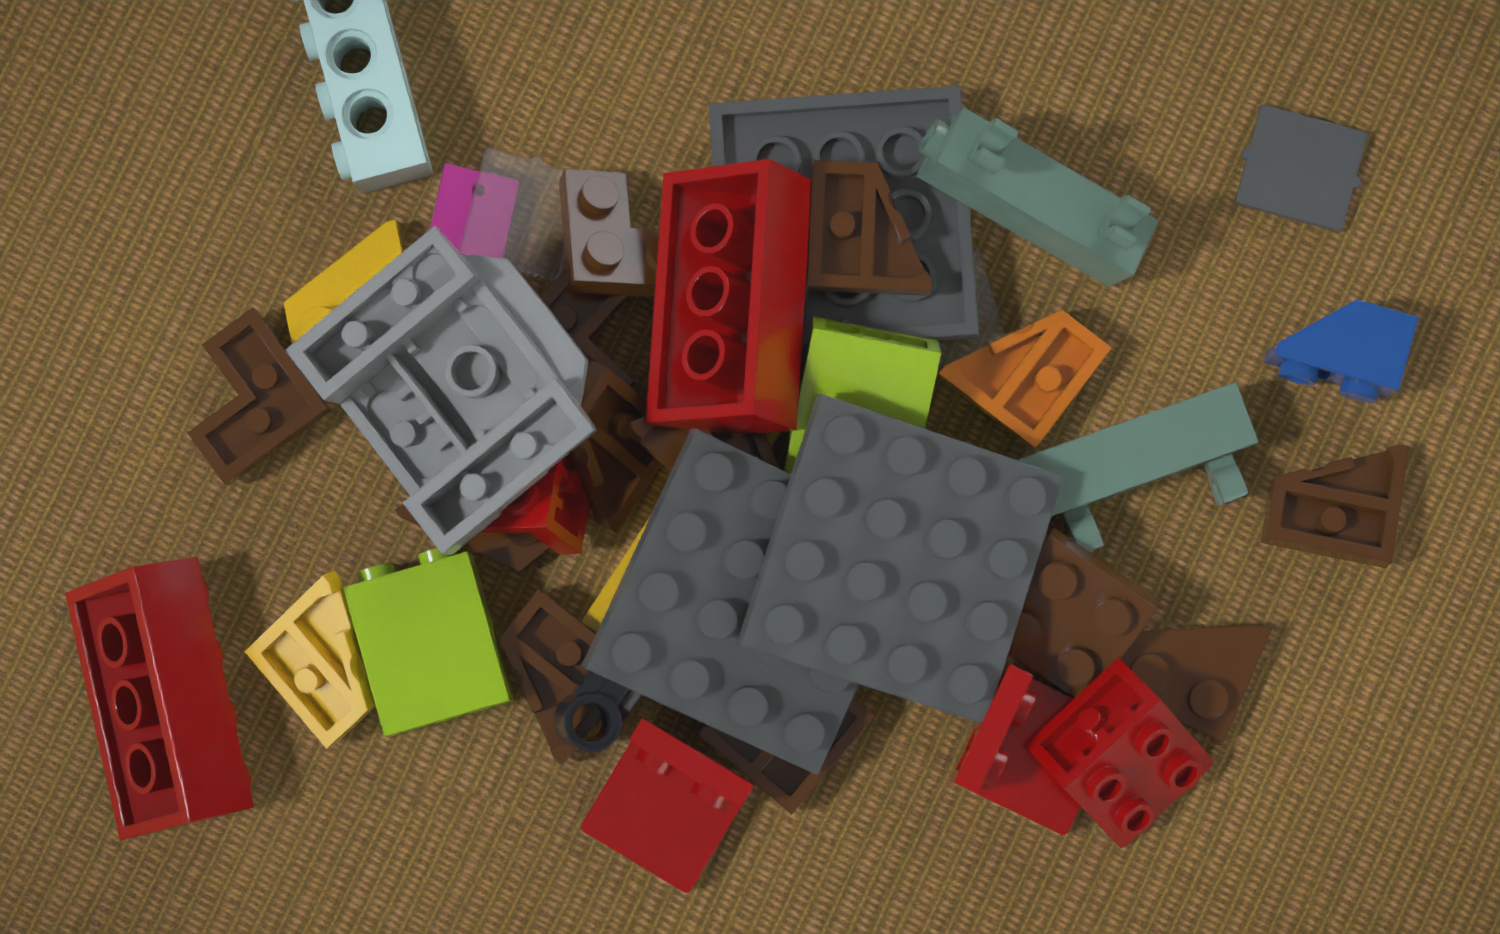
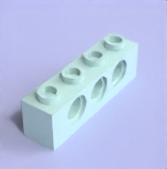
M304 0L309 22L299 25L301 37L309 60L320 59L325 81L315 84L325 120L335 118L341 141L332 143L331 146L341 179L352 178V182L359 192L365 194L434 175L387 0H354L349 9L338 14L325 11L326 0ZM365 49L371 52L369 64L362 71L350 74L340 70L341 61L349 51ZM374 107L387 111L386 122L380 130L370 134L357 131V119L363 111Z

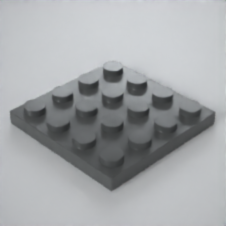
M960 85L709 103L713 166L772 159L812 180L813 160L877 162L890 189L889 194L897 211L901 213L911 235L910 240L920 262L932 281L930 296L807 291L810 243L809 221L802 341L808 343L813 316L836 321L845 317L851 324L938 341L978 338L979 327L970 208L916 177L926 157L919 153V147L928 129L935 120L940 119L944 122L962 109Z
M824 394L816 395L737 645L982 723L997 691L1064 476Z
M690 429L581 667L818 775L859 684L737 645L791 474L698 429Z

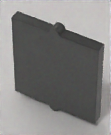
M1261 104L1250 145L1244 148L1240 154L1245 164L1234 204L1340 233L1344 226L1352 191L1361 185V179L1357 176L1368 133Z

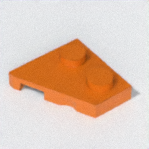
M1061 309L945 365L936 376L1030 449H1035L1112 347Z

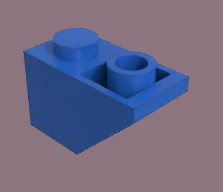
M1356 299L1278 342L1266 352L1263 363L1278 367V376L1284 380L1314 386L1316 379L1341 385L1339 394L1344 397L1366 403H1376L1378 396L1385 398L1399 391L1419 317Z

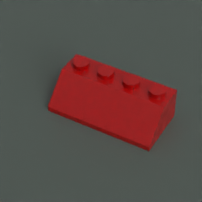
M772 159L663 173L646 423L656 426L734 434L797 431L812 189L811 179Z
M198 557L132 566L66 592V600L119 840L131 839L254 808L250 791L251 777L247 766L244 764L236 729L237 715L228 694L222 667V648L215 636L208 605V586L202 577Z

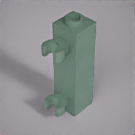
M963 107L944 122L940 119L935 120L928 129L919 147V153L926 157L916 177L1108 287L1134 275L1159 221L1149 215L1151 210L1149 206L1130 195L1120 198L1016 138L1019 131L997 118L989 122Z
M1235 382L1029 455L1018 461L1064 476L1051 518L1061 515L1067 537L1090 552L1104 546L1096 522L1088 505L1203 464L1217 506L1248 495L1243 476L1232 454L1257 444L1258 439Z

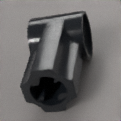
M587 670L572 694L566 696L557 706L554 713L556 733L566 745L582 751L599 752L609 748L617 740L622 729V722L641 694ZM592 703L601 713L602 725L594 737L583 740L575 733L573 717L582 705Z

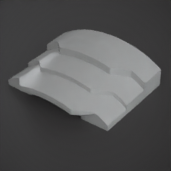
M433 226L285 350L324 401L341 405L410 495L403 504L442 554H454L498 518L505 507L546 475L550 468L597 431L581 407L588 359L550 309L510 260L461 254L436 226Z

